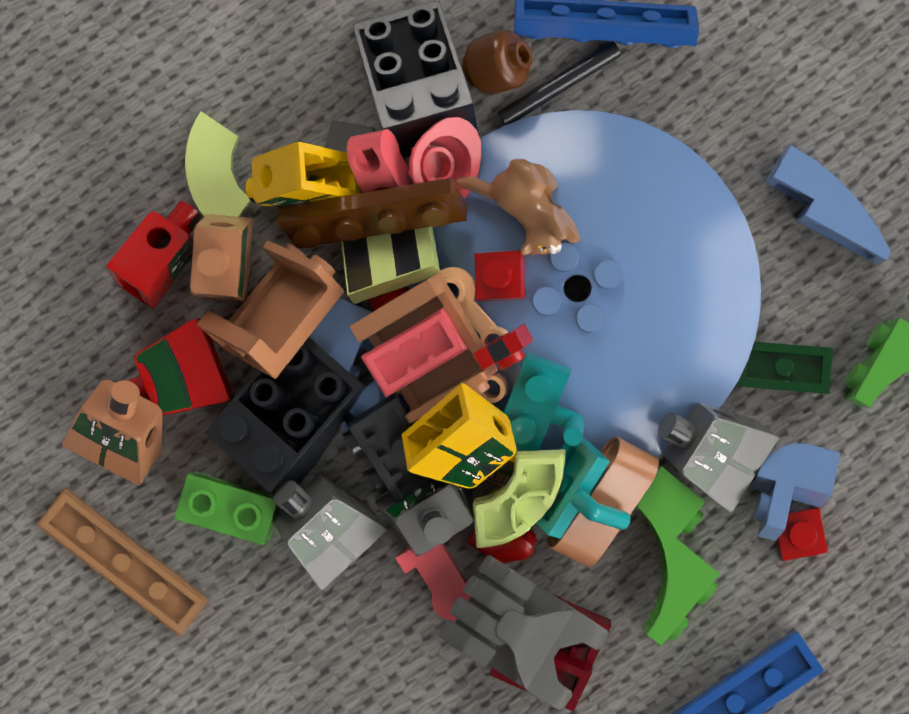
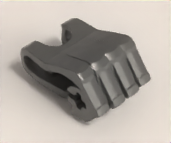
M488 555L479 568V572L484 575L483 579L481 580L473 575L467 581L463 592L471 596L470 600L467 601L459 597L455 601L450 614L456 617L457 621L448 620L442 627L438 637L483 667H486L488 664L524 687L541 701L558 710H563L573 694L571 690L564 687L558 681L554 664L556 653L561 648L579 643H584L595 650L601 649L609 632L561 599Z

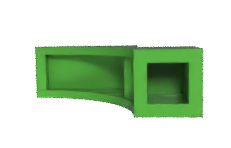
M901 318L890 319L886 324L880 322L874 328L866 343V346L871 348L863 364L857 362L845 378L844 386L849 388L844 396L845 400L858 407L870 408L880 393L891 382L909 371V323Z
M658 465V471L652 484L636 508L644 516L656 538L662 569L659 595L655 607L642 629L651 639L662 646L667 639L672 642L684 631L689 622L686 615L696 603L700 606L703 605L713 595L718 586L714 580L720 573L677 539L681 532L687 535L699 523L703 516L699 509L705 501L666 469Z

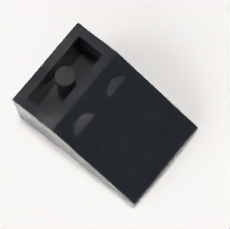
M439 0L353 24L382 129H388L394 134L403 158L411 156V148L415 146L422 135L435 123L444 118L460 117L469 121L478 132L472 98Z
M308 337L276 379L258 370L204 433L269 493L275 494L279 486L286 481L292 480L299 485L316 466L365 386Z

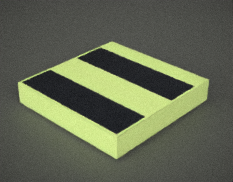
M433 226L403 231L398 234H383L360 238L355 241H341L347 295L353 304L429 279L440 273Z

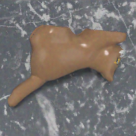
M513 159L510 161L508 168L497 174L491 184L474 176L457 179V186L494 200L500 208L516 218L524 226L526 242L520 250L522 255L556 254L561 250L562 240L565 239L570 243H577L581 240L572 218L561 206L555 205L552 202V193L558 186L550 170L541 164L530 163L525 159Z

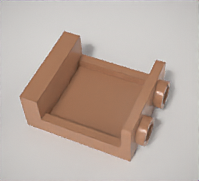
M267 240L262 249L274 260V265L228 321L208 310L197 325L224 351L276 379L345 291L332 278L335 270L319 256L313 255L309 259L290 243H286L282 247Z
M441 273L430 277L349 326L358 342L368 338L375 348L439 309L445 308L468 349L399 389L410 407V412L405 415L409 424L426 414L460 383L466 384L480 395L490 388L486 380L498 371L495 364L484 370L481 369L473 353L484 345Z

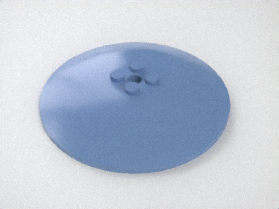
M583 110L549 112L526 117L504 125L480 138L481 161L477 178L491 184L497 174L508 168L510 161L513 159H525L530 163L543 165L553 174L558 186L552 193V202L555 205L561 206L572 218L581 240L577 243H570L565 239L562 240L561 250L556 254L525 255L526 299L479 302L475 297V301L497 327H502L508 332L525 323L533 338V341L522 349L525 356L529 352L571 369V374L558 405L579 413L584 417L583 437L595 448L601 451L608 440L618 436L655 457L665 453L670 442L660 438L658 435V427L664 416L674 412L686 419L694 405L699 402L720 408L737 384L755 341L761 305L760 268L752 234L735 197L719 175L687 145L658 128L622 115ZM470 191L466 198H464L468 205L467 221L433 227L440 271L448 267H459L470 273L475 280L474 253L521 250L526 242L524 226L516 218L500 208L494 200ZM581 276L588 280L591 286V294L586 300L573 302L565 296L563 287L570 277ZM425 280L408 285V287L412 289ZM447 283L457 299L459 296L458 287L453 283ZM475 330L478 337L481 338V335ZM490 334L488 337V342L490 343L491 341L499 338L500 336L497 334ZM525 358L501 371L497 363H495L498 369L496 373L503 375L508 382L507 394L500 401L491 403L502 412H504ZM488 380L490 388L487 391L492 395H499V384L496 381ZM550 422L539 450H560L565 443L563 439L565 428Z

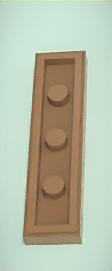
M68 488L62 490L36 524L179 637L183 635L210 600Z

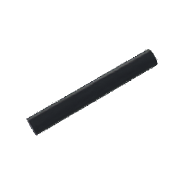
M614 41L609 42L502 108L497 114L504 125L518 121L620 58L622 55Z

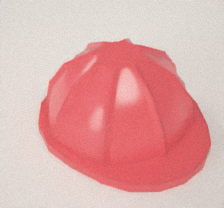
M460 117L444 118L435 123L422 135L415 146L411 148L408 175L411 176L413 184L452 178L456 184L457 179L460 177L474 176L477 178L481 161V140L477 130L469 121ZM457 186L463 198H466L470 190Z

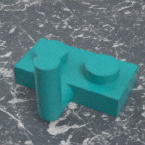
M529 352L526 354L503 412L510 420L516 449L518 451L539 450L550 422L565 428L563 439L566 444L570 446L580 444L583 439L584 417L579 413L558 405L571 374V369Z
M585 437L576 446L564 443L560 449H565V467L560 488L551 507L536 523L547 535L561 539L579 511L590 521L620 530L626 529L630 524V515L626 511L597 503L589 495L610 460Z

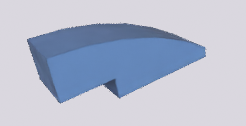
M790 145L782 151L765 183L804 204L796 221L874 264L886 261L891 254L886 241L863 205L847 187L819 162L796 147Z

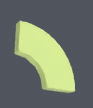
M200 111L190 131L185 154V170L189 190L195 204L204 217L207 214L241 217L251 201L239 188L233 173V154L240 138Z
M565 449L518 451L515 457L514 473L508 483L494 494L475 498L473 512L477 548L492 547L512 541L529 531L551 507L560 488L565 467Z

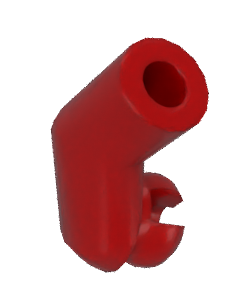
M474 529L466 542L485 556L490 555L504 564L529 558L534 552L533 547L537 543V537L530 529L509 543L477 548Z

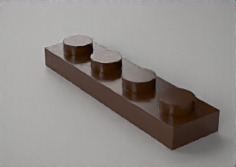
M446 178L280 207L277 223L296 248H313L322 244L355 241L365 237L398 234L408 230L432 226L441 227L450 223L467 221L468 205L453 179Z

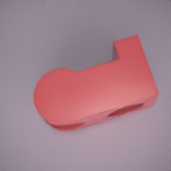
M386 129L349 138L347 143L348 162L362 193L413 184L411 176L408 175L409 168L400 154L398 142L390 130Z
M444 543L419 556H416L408 548L397 553L396 560L405 574L414 568H417L432 593L431 603L434 611L446 620H456L457 618L450 614L453 604L459 597L469 601L471 596L463 592L467 581Z

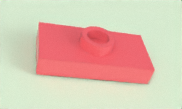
M443 307L363 354L361 358L384 396L387 397L466 351L468 347Z

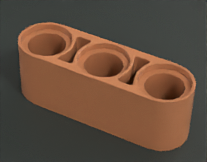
M615 436L608 440L600 451L610 462L589 495L597 503L626 511L630 515L652 484L658 471L659 462L658 458ZM578 511L561 539L547 535L546 542L548 548L586 567H592L602 557L620 529L590 521Z

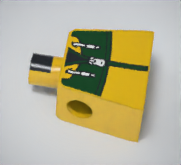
M295 142L254 157L252 161V177L247 180L245 186L246 194L250 201L258 205L275 208L360 194V187L354 178L355 175L349 165L346 152L303 142ZM312 175H317L320 179L315 181H307V179Z
M460 383L401 434L407 470L413 474L469 489L478 486L495 471L505 476H510L514 473L515 457L518 451L510 420L506 414L464 383Z

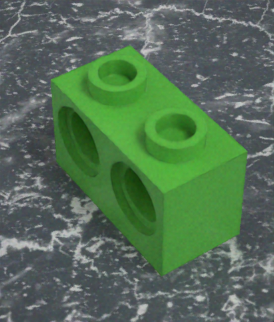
M193 472L187 474L174 519L265 545L271 541L275 527L273 518L279 512L280 507L274 502V494L200 472Z

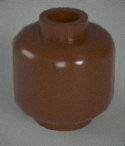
M508 29L489 33L473 39L468 44L462 61L463 74L472 87H475L477 91L485 95H494L519 88L528 79L532 64V52L528 44L518 34Z

